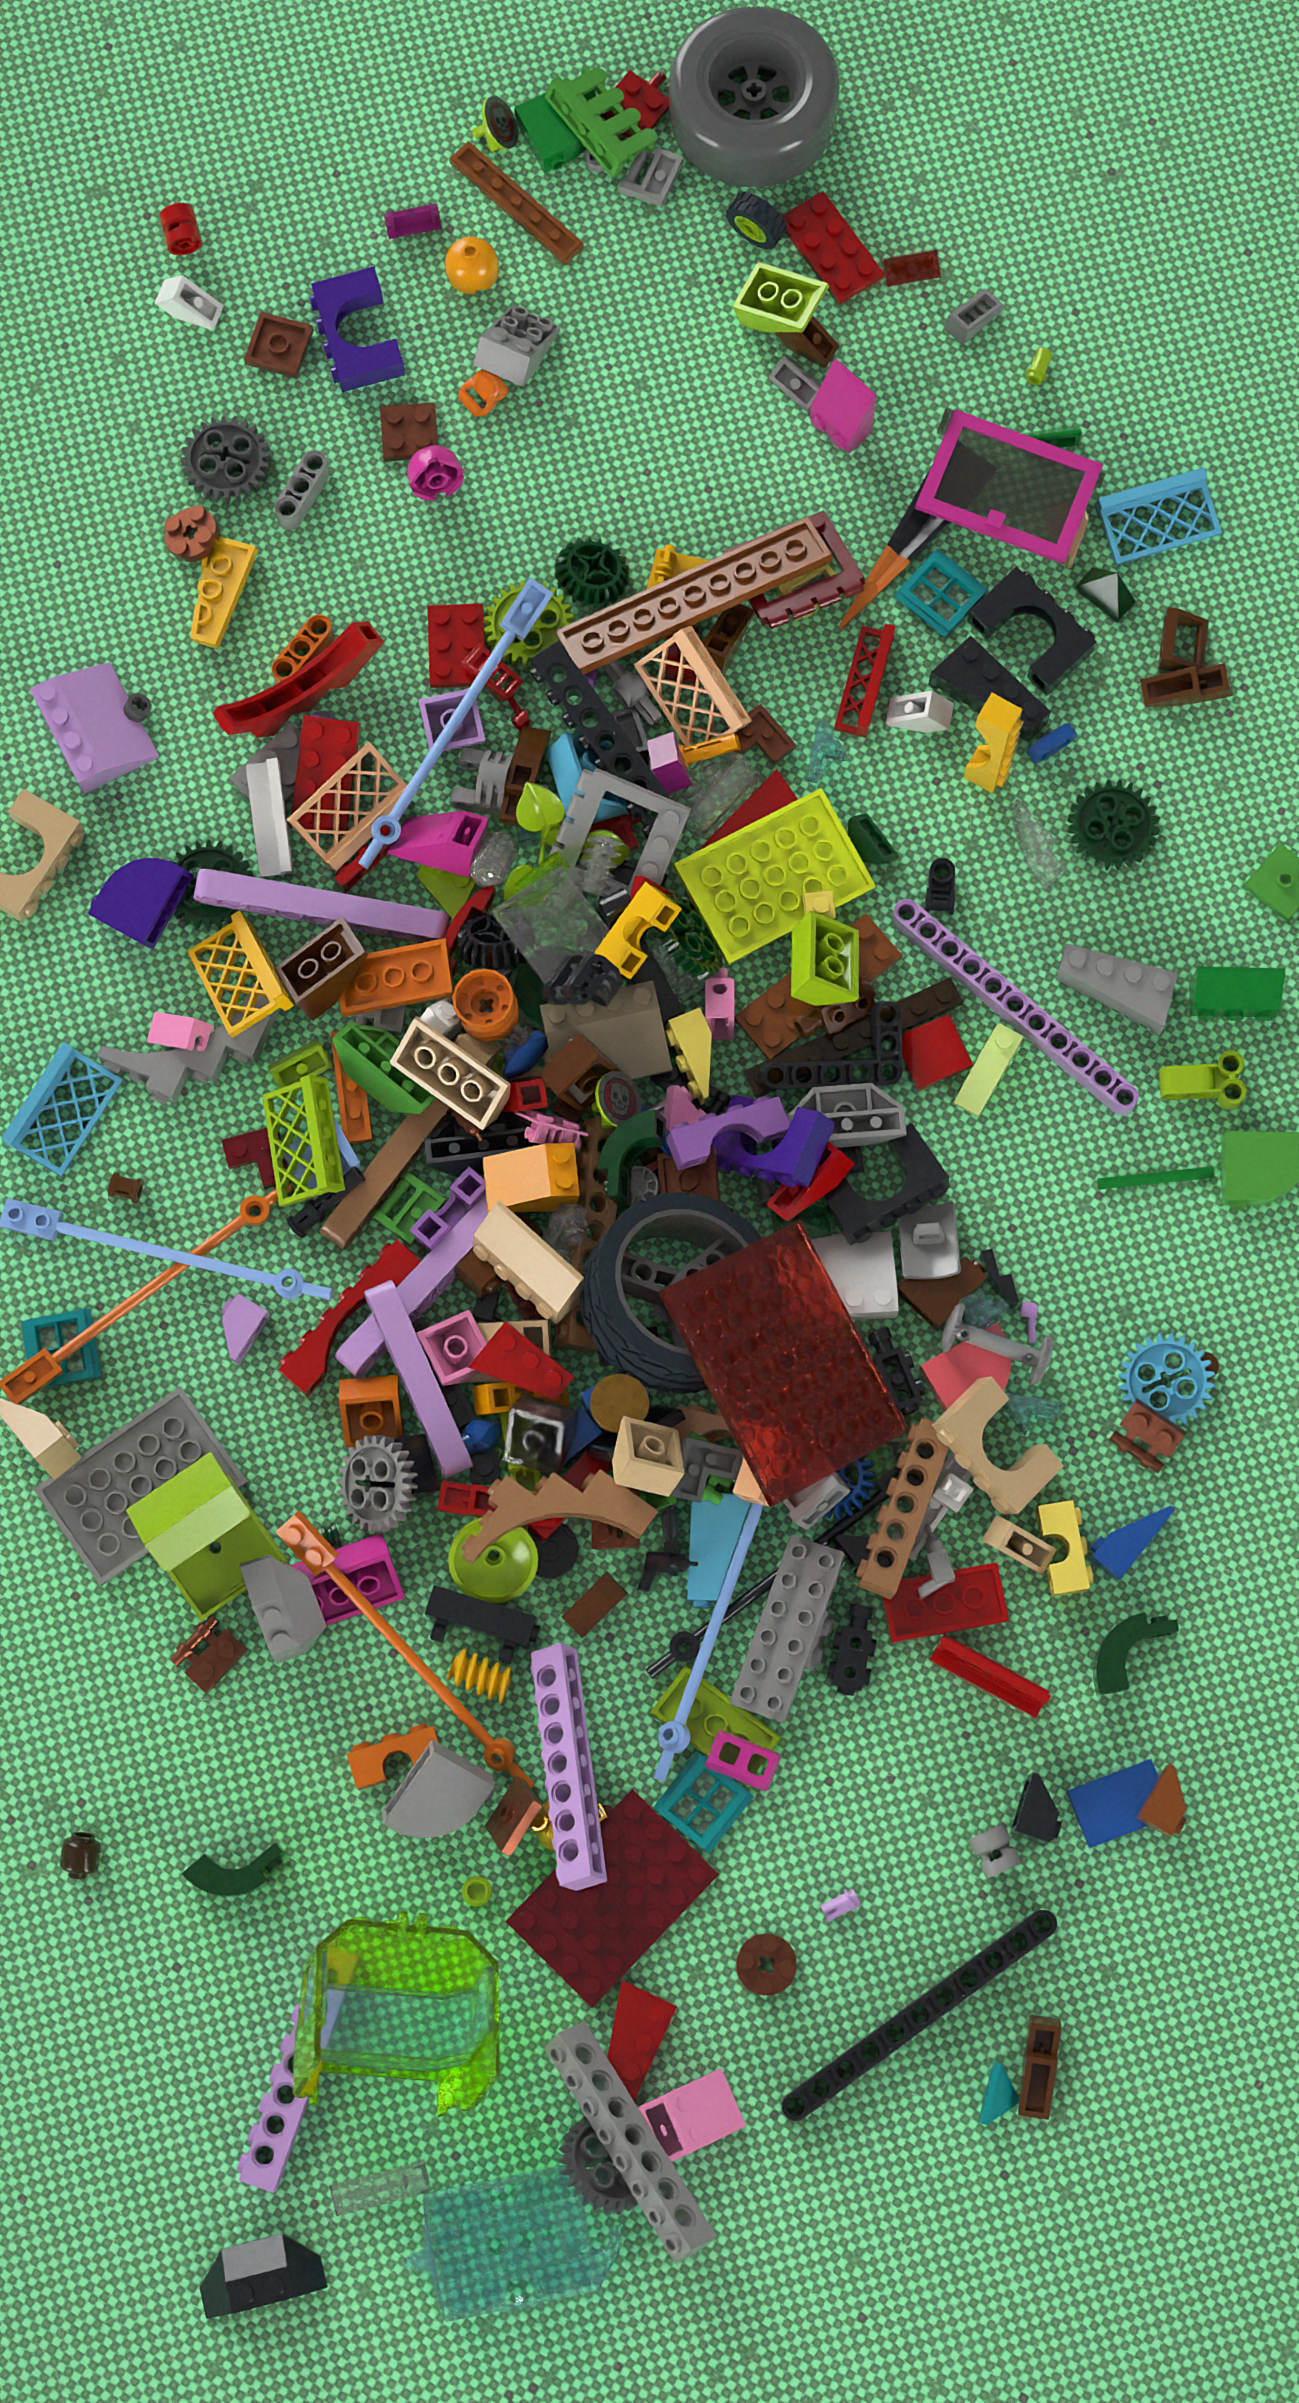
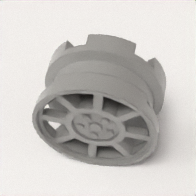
M632 1167L628 1204L630 1206L641 1200L645 1202L647 1201L646 1198L660 1194L659 1178L646 1167Z

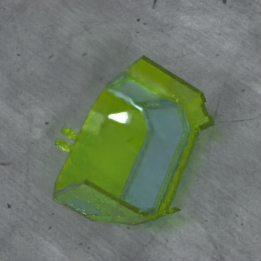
M400 1911L396 1921L373 1922L364 1917L347 1919L316 1946L302 1970L294 2046L293 2095L299 2099L307 2096L309 2104L317 2108L319 2100V2072L434 2081L437 2082V2117L448 2115V2109L459 2106L463 2112L475 2109L500 2076L499 1962L469 1930H459L458 1927L451 1925L441 1928L429 1927L426 1913H418L415 1923L412 1925H408L409 1917L407 1911Z

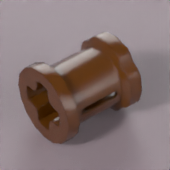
M114 1172L109 1183L108 1196L114 1197L116 1195L131 1199L132 1203L137 1204L141 1197L144 1180L141 1178L134 1180L122 1177L120 1173Z

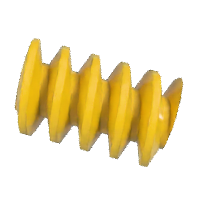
M463 1648L456 1655L446 1682L455 1676L454 1685L459 1687L465 1680L466 1691H470L477 1685V1695L481 1696L488 1690V1700H493L499 1694V1704L501 1705L512 1681L511 1667L508 1666L501 1673L499 1662H496L492 1668H489V1658L486 1657L479 1664L477 1663L478 1654L474 1653L470 1659H467V1649Z

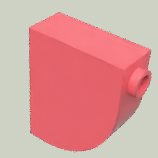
M997 1322L984 1329L1006 1338ZM962 1341L950 1348L948 1353L943 1352L923 1363L919 1371L941 1409L945 1412L978 1378L992 1376L1004 1391L1010 1376L1011 1359Z

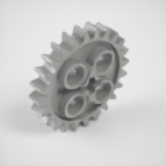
M373 1435L364 1436V1440H356V1446L348 1447L351 1456L342 1457L346 1466L338 1468L343 1473V1478L337 1479V1482L343 1486L342 1489L337 1491V1494L344 1495L340 1505L348 1506L345 1515L353 1516L352 1524H360L361 1530L369 1529V1532L390 1531V1528L398 1527V1521L406 1520L404 1512L412 1511L408 1502L416 1500V1497L411 1494L412 1489L418 1488V1485L412 1483V1478L416 1477L417 1473L410 1472L414 1461H406L409 1451H401L402 1443H394L393 1437ZM359 1480L394 1482L395 1487L360 1485Z

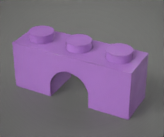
M470 1167L449 1187L451 1196L447 1203L437 1212L428 1209L409 1229L416 1242L429 1253L486 1194L484 1179Z

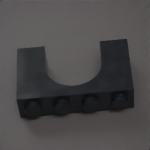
M1015 567L969 610L967 622L987 640L1004 623L1017 615L1029 614L1043 619L1053 632L1054 643L1029 667L1027 678L1047 696L1094 652L1097 641L1088 628H1082L1075 621L1070 611L1060 608L1048 591H1042L1035 584L1033 577L1029 573L1022 572L1018 567Z
M912 1123L906 1126V1136L888 1141V1149L906 1174L905 1184L896 1195L881 1201L865 1199L853 1190L844 1177L836 1188L820 1198V1201L850 1246L857 1242L863 1243L867 1241L875 1231L882 1227L884 1229L891 1227L897 1222L899 1217L906 1213L912 1214L918 1211L923 1203L932 1198L938 1199L947 1192V1189L950 1188L948 1174Z

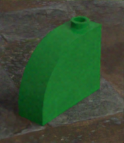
M593 90L583 96L589 101L596 97V92ZM546 93L514 107L516 123L544 173L562 168L565 163L575 159L586 150L584 144L544 98Z

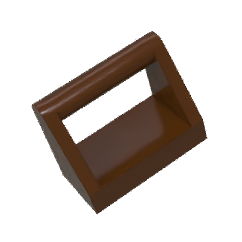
M1167 607L1163 621L1158 670L1173 672L1196 666L1197 669L1204 668L1209 620L1179 608ZM1177 625L1197 628L1193 663L1173 655Z

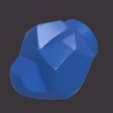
M493 1419L488 1421L472 1420L464 1429V1433L460 1434L469 1456L476 1452L477 1454L490 1453L499 1442L502 1426Z

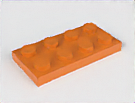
M446 938L368 953L364 962L339 998L343 1017L453 996L454 984L448 941Z

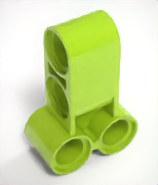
M1228 1050L1221 1054L1217 1064L1178 1065L1160 1068L1161 1099L1217 1098L1222 1108L1226 1110L1237 1109L1242 1104L1247 1091L1245 1084L1238 1079L1244 1067L1242 1055L1237 1051ZM1230 1061L1236 1065L1237 1070L1233 1072L1227 1071L1222 1063ZM1233 1089L1238 1093L1239 1098L1235 1100L1229 1099L1224 1091Z

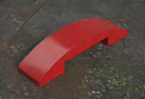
M491 884L474 894L461 907L444 938H446L449 945L453 978L458 970L457 960L451 957L457 948L460 926L465 925L466 920H471L473 915L483 916L484 913L488 912L496 897L495 886Z

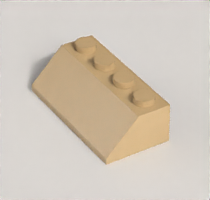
M418 1017L413 1019L390 1061L392 1066L481 1130L497 1120L510 1098L511 1084Z
M499 1200L474 1233L473 1251L482 1261L487 1260L493 1265L496 1274L505 1281L508 1279L523 1299L531 1300L542 1317L545 1319L550 1318L557 1324L580 1303L584 1277Z

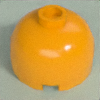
M474 236L464 237L453 243L448 249L445 258L446 275L451 286L459 292L476 294V291L482 289L486 291L491 288L499 274L498 256L490 243Z

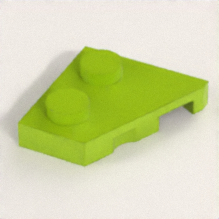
M422 864L417 874L419 882L431 893L433 899L439 906L441 905L451 920L454 919L461 907L471 898L481 878L480 873L473 870L468 878L438 868L428 867Z

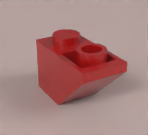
M540 1075L506 1080L511 1084L510 1098L501 1112L525 1111L548 1107L545 1083Z

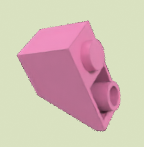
M670 1085L666 1089L663 1117L666 1119V1129L669 1132L676 1124L688 1122L690 1125L699 1122L700 1117L707 1115L702 1109L697 1110L691 1102L693 1097L684 1086L680 1088L679 1085Z

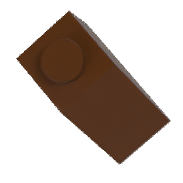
M814 316L811 317L803 332H774L789 350L821 367H827L840 346Z

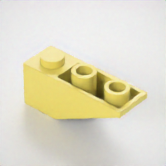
M699 1007L668 1020L664 1032L668 1045L670 1047L674 1046L678 1055L676 1057L678 1068L682 1073L686 1072L690 1081L688 1083L690 1094L694 1099L698 1098L700 1105H702L709 1096L712 1032Z

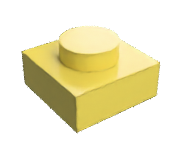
M832 890L804 893L802 895L805 915L812 910L833 920L836 919Z

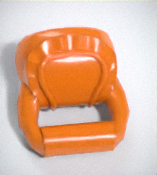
M481 369L474 374L473 378L463 383L458 392V399L474 417H481L489 414L497 402L506 397L509 388L499 376ZM469 388H473L483 401L486 402V406L483 409L467 393Z

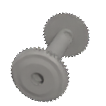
M959 1304L954 1307L942 1336L941 1349L944 1353H948L956 1338L1032 1366L1029 1383L1035 1385L1040 1382L1052 1355L1054 1342L1051 1336L1047 1335L1039 1350L961 1322L965 1305Z

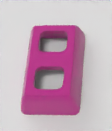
M719 1730L706 1759L705 1766L710 1770L752 1787L767 1791L773 1780L781 1755L763 1746ZM726 1742L740 1748L737 1761L733 1765L719 1759L722 1746ZM753 1754H758L768 1759V1765L762 1776L755 1775L747 1770L748 1763Z

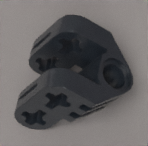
M589 954L585 957L582 955H569L562 960L546 983L543 995L545 1000L551 1005H565L567 1003L571 1005H584L592 1000L606 1007L622 986L623 979L619 969L601 954ZM571 964H577L574 971L570 967ZM555 987H562L560 989L562 997L555 998L557 994L554 990ZM576 993H578V994L581 995V997H574V996L576 995Z

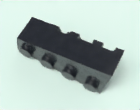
M971 635L930 674V686L935 689H941L958 702L962 701L974 708V711L978 714L991 693L1022 708L1020 720L1024 721L1020 729L1021 734L1019 737L1027 742L1048 724L1051 711Z

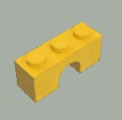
M645 882L594 953L606 957L619 969L620 974L632 979L647 958V955L640 949L639 944L643 932L652 926L666 932L682 908L664 893Z

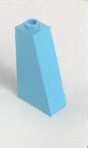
M722 1494L724 1496L719 1505L709 1500L706 1502L702 1500L701 1503L691 1502L689 1559L692 1562H698L699 1565L689 1567L687 1603H693L694 1608L708 1609L711 1608V1604H716L751 1505V1502L744 1501L735 1494Z

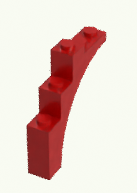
M369 621L352 622L322 653L286 679L249 698L220 705L212 714L219 722L220 728L228 735L251 732L257 738L275 736L292 714L310 712L329 689L347 687L385 642Z

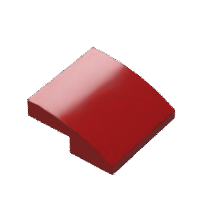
M951 1015L943 1016L902 1034V1057L917 1089L920 1091L944 1078L950 1079L974 1066Z

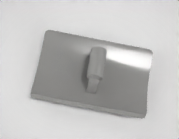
M950 1201L939 1205L922 1206L912 1214L906 1213L899 1217L902 1273L905 1278L939 1279L957 1275L961 1272L955 1203Z

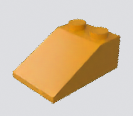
M545 1143L483 1158L488 1213L499 1200L512 1212L575 1210L580 1193L574 1143Z

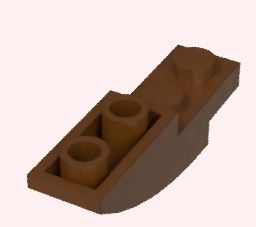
M527 726L523 727L507 774L499 823L522 827L516 817L517 805L526 782L540 783L551 731Z

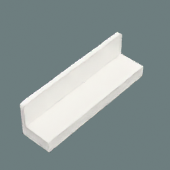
M278 758L266 759V762L247 764L246 773L259 874L261 877L292 874L294 870L280 761Z

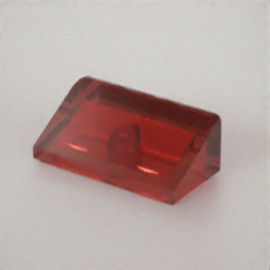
M937 249L881 258L887 287L941 277Z

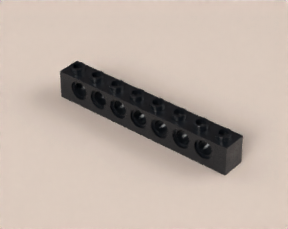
M558 640L532 657L530 674L538 685L543 683L548 690L545 694L554 707L557 705L564 713L561 717L570 730L575 728L579 734L577 739L585 752L589 750L596 758L593 760L596 768L672 800ZM558 673L566 676V679L562 682H554L551 678ZM571 696H578L582 699L577 705H571L567 702ZM588 718H593L598 721V724L589 728L583 722ZM603 741H610L614 746L610 750H603L599 747V744ZM620 763H625L630 766V769L625 773H620L615 770V767ZM625 799L628 803L625 806L628 813L634 820L638 818L644 827L641 829L648 840L656 818H651L647 815L650 809ZM687 822L685 824L683 831L687 829Z

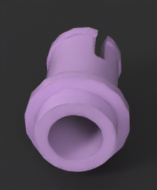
M845 1889L844 1894L824 1904L822 1903L820 1906L828 1922H831L852 1909L854 1912L857 1911L856 1908L861 1906V1903L853 1889L849 1891Z

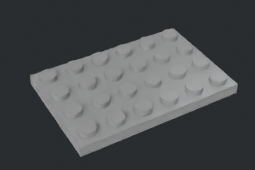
M180 1386L81 1455L82 1458L56 1480L50 1477L35 1487L34 1491L100 1586H103L150 1553L126 1511L127 1508L209 1452L213 1454L227 1476L231 1477L238 1489L248 1484V1481Z

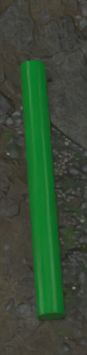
M1211 1166L1097 1178L1098 1190L1214 1178V1168Z

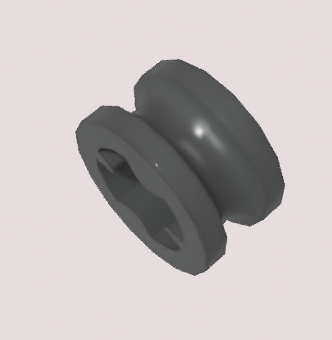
M135 693L129 696L123 711L128 719L134 722H142L152 709V704L145 695Z

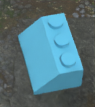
M567 732L546 751L565 814L575 792L585 796V793L576 789L583 769L594 772L596 769L593 762L596 758L590 750L585 752L577 739L579 735ZM601 742L599 744L601 749L610 750L609 743ZM605 790L592 824L628 813L625 807L628 803L624 798L617 797L615 794ZM566 815L568 819L575 821V819Z

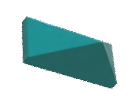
M998 2062L992 2063L978 2123L984 2125L989 2124L1019 2104V2097L1003 2065Z

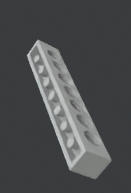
M583 2021L559 2032L544 2048L579 2104L583 2114L596 2132L598 2139L613 2160L615 2167L619 2170L630 2188L632 2195L641 2206L649 2223L658 2234L666 2251L676 2264L702 2250L717 2237L586 2022Z

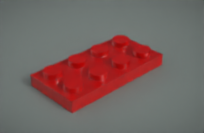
M824 191L782 215L787 223L785 234L819 280L828 283L827 291L838 305L884 278L883 270Z
M303 715L291 815L357 753L361 723ZM345 774L341 778L340 790L353 791L355 774ZM333 785L329 790H335V785ZM325 793L321 797L320 809L334 810L335 793ZM340 794V810L350 811L352 794ZM315 804L309 809H315ZM305 812L297 820L304 829H314L315 813ZM320 813L319 830H333L334 813ZM339 814V830L348 831L350 814Z
M997 1562L953 1570L955 1574L954 1582L945 1584L923 1599L920 1598L918 1587L932 1579L931 1574L900 1580L896 1594L892 1599L882 1596L891 1644L1009 1622Z

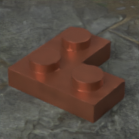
M759 704L747 713L752 722L736 731L740 742V750L727 753L736 761L757 745L772 764L775 765L794 751L796 744L763 705Z

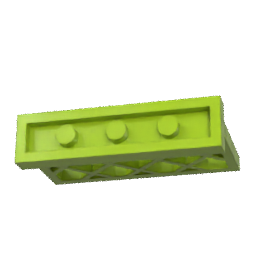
M307 1075L301 1077L300 1082L262 1095L278 1202L281 1207H286L328 1192L337 1193L345 1190L328 1078ZM299 1090H302L304 1098L301 1106L294 1102ZM277 1098L285 1101L279 1114L274 1111L273 1100ZM291 1107L298 1111L292 1124L285 1120ZM304 1116L307 1118L308 1124L305 1134L298 1130ZM282 1124L289 1129L283 1142L279 1140L278 1131ZM295 1134L302 1139L296 1152L289 1147ZM308 1145H311L312 1149L310 1162L303 1158ZM286 1152L293 1157L287 1170L283 1167L282 1162ZM299 1162L307 1167L301 1180L293 1175ZM314 1172L317 1188L311 1189L307 1186V1183ZM290 1180H292L298 1186L293 1196L288 1197L287 1186Z

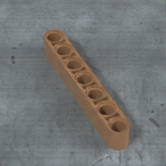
M437 1098L421 1114L409 1113L363 1172L366 1180L361 1182L342 1199L323 1224L320 1234L342 1250L348 1248L371 1219V1213L381 1206L401 1180L400 1177L404 1171H408L425 1149L424 1139L428 1135H432L452 1114L450 1107Z

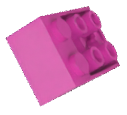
M463 810L405 818L401 825L400 836L391 844L388 854L469 878L486 844L489 818Z

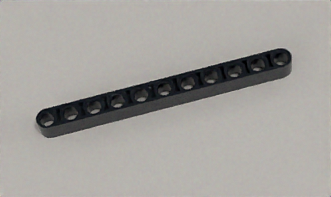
M1038 1910L1027 1916L786 2094L781 2102L783 2114L792 2121H800L1049 1938L1057 1928L1055 1915L1047 1910ZM1039 1915L1047 1917L1050 1922V1927L1045 1933L1038 1932L1034 1926V1921ZM1015 1933L1021 1934L1025 1939V1946L1021 1951L1014 1950L1010 1945V1938ZM990 1951L997 1952L1000 1955L1001 1963L996 1969L989 1968L985 1963V1957ZM966 1969H970L976 1974L977 1980L972 1987H966L961 1982L960 1976ZM942 1987L948 1988L952 1994V2000L946 2006L940 2005L936 2000V1993ZM918 2005L923 2006L927 2011V2019L921 2024L915 2023L911 2018L912 2009ZM892 2024H898L903 2030L902 2038L897 2042L890 2041L886 2035L887 2028ZM867 2042L874 2043L878 2048V2055L873 2060H866L861 2054L862 2046ZM843 2060H847L853 2065V2074L847 2079L840 2078L836 2070L837 2065ZM817 2079H824L829 2085L828 2093L823 2097H817L812 2092L811 2086ZM793 2097L800 2098L804 2103V2109L799 2115H791L787 2111V2102Z

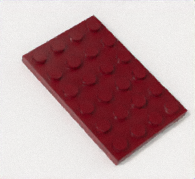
M633 1789L600 1822L607 1881L575 1891L560 1886L555 1869L505 1921L591 2008L604 1997L719 1875Z

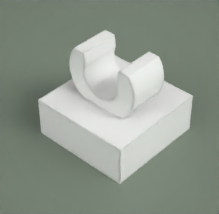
M949 1472L932 1498L957 1514L974 1488Z

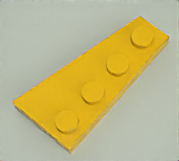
M219 537V540H215V543L212 545L213 551L201 561L203 568L201 580L198 581V601L194 608L190 635L194 643L219 649L258 554L256 546L224 537Z

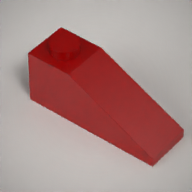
M828 1142L809 1186L796 1185L795 1188H791L782 1184L766 1205L784 1220L789 1221L836 1188L855 1163Z

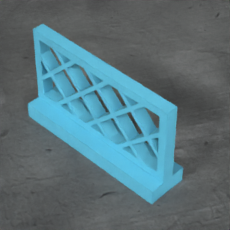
M1204 467L1100 497L1094 507L1097 516L1100 515L1115 566L1222 534L1207 487V474ZM1201 490L1204 501L1200 508L1186 501L1190 492ZM1185 494L1183 499L1178 497L1179 495ZM1170 498L1180 504L1174 516L1160 509L1163 500ZM1158 502L1157 506L1152 505V503ZM1144 506L1153 511L1148 523L1133 516L1138 507ZM1182 506L1197 513L1191 525L1176 518ZM1133 509L1130 514H1128L1127 512H1125V511H1128V510ZM1156 513L1171 521L1165 533L1151 526ZM1119 514L1127 519L1121 531L1110 525L1108 516ZM1200 515L1210 520L1213 530L1202 532L1194 527ZM1130 521L1145 528L1139 540L1124 533ZM1173 523L1188 530L1183 539L1177 540L1167 535ZM1147 530L1162 538L1158 546L1151 548L1142 543ZM1191 532H1193L1194 534H1196V535H1194V536H1190V537H1189V535H1190ZM1121 538L1136 545L1131 554L1122 557L1117 547ZM1164 540H1167V541L1170 542V543L1163 544ZM1138 547L1143 549L1142 551L1136 552Z
M63 1041L2 1136V1143L16 1149L62 1177L123 1082V1079L80 1054ZM75 1059L86 1065L87 1076L71 1078L69 1068ZM90 1068L94 1069V1070L97 1071L98 1073H96V1074H91V1069H90ZM67 1073L68 1080L62 1081L63 1077ZM105 1076L114 1082L109 1091L96 1094L94 1078ZM90 1080L93 1095L76 1098L73 1083ZM70 1084L73 1099L56 1103L54 1096L56 1088ZM52 1097L53 1104L46 1105ZM104 1097L103 1101L99 1105L97 1098ZM94 1099L97 1109L94 1115L81 1118L78 1103ZM74 1104L78 1119L61 1123L57 1107ZM54 1108L58 1123L41 1127L38 1118L40 1113ZM36 1121L38 1128L31 1129ZM89 1121L84 1129L82 1122ZM79 1123L81 1135L78 1140L65 1142L62 1127ZM59 1128L62 1143L45 1147L42 1131ZM39 1132L42 1148L29 1150L21 1145L26 1135ZM74 1145L68 1154L67 1146ZM64 1148L66 1159L60 1168L49 1162L47 1151ZM43 1152L45 1159L40 1157L36 1153Z

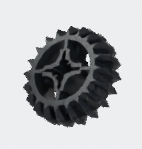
M496 912L494 914L484 913L483 916H473V920H466L465 925L460 926L457 938L460 958L464 959L466 964H473L475 969L482 967L483 969H494L495 971L498 969H505L507 971L508 967L516 968L519 963H526L527 956L532 954L534 945L531 924L526 923L524 918L518 919L516 914L510 916L507 912L503 914H497Z

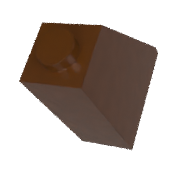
M967 1257L960 1259L961 1272L950 1277L924 1280L910 1278L902 1281L897 1285V1295L938 1332L948 1321L954 1307L959 1304H965L986 1282L987 1276L984 1274L986 1270L976 1260L970 1261Z

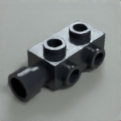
M889 1327L880 1328L867 1335L871 1347H875L878 1354L873 1357V1365H870V1370L875 1382L880 1381L884 1392H881V1397L886 1409L891 1408L894 1415L901 1412L902 1416L918 1411V1405H921L923 1401L921 1396L926 1393L920 1378L914 1380L910 1369L914 1368V1363L909 1351L903 1353L901 1346L894 1349L891 1342L893 1337ZM887 1365H894L897 1371L894 1374H889L886 1371ZM898 1392H905L908 1398L905 1401H900L897 1398Z
M850 1603L848 1616H851L849 1626L843 1625L841 1632H835L832 1649H836L838 1652L836 1662L830 1661L827 1678L832 1679L831 1686L837 1687L836 1693L854 1696L855 1691L861 1692L863 1686L868 1687L871 1669L866 1668L868 1656L874 1657L877 1639H872L873 1631L867 1630L868 1620L872 1619L874 1609L872 1607ZM852 1638L860 1639V1648H852L850 1640ZM847 1667H852L855 1670L854 1678L850 1679L845 1676L844 1671Z

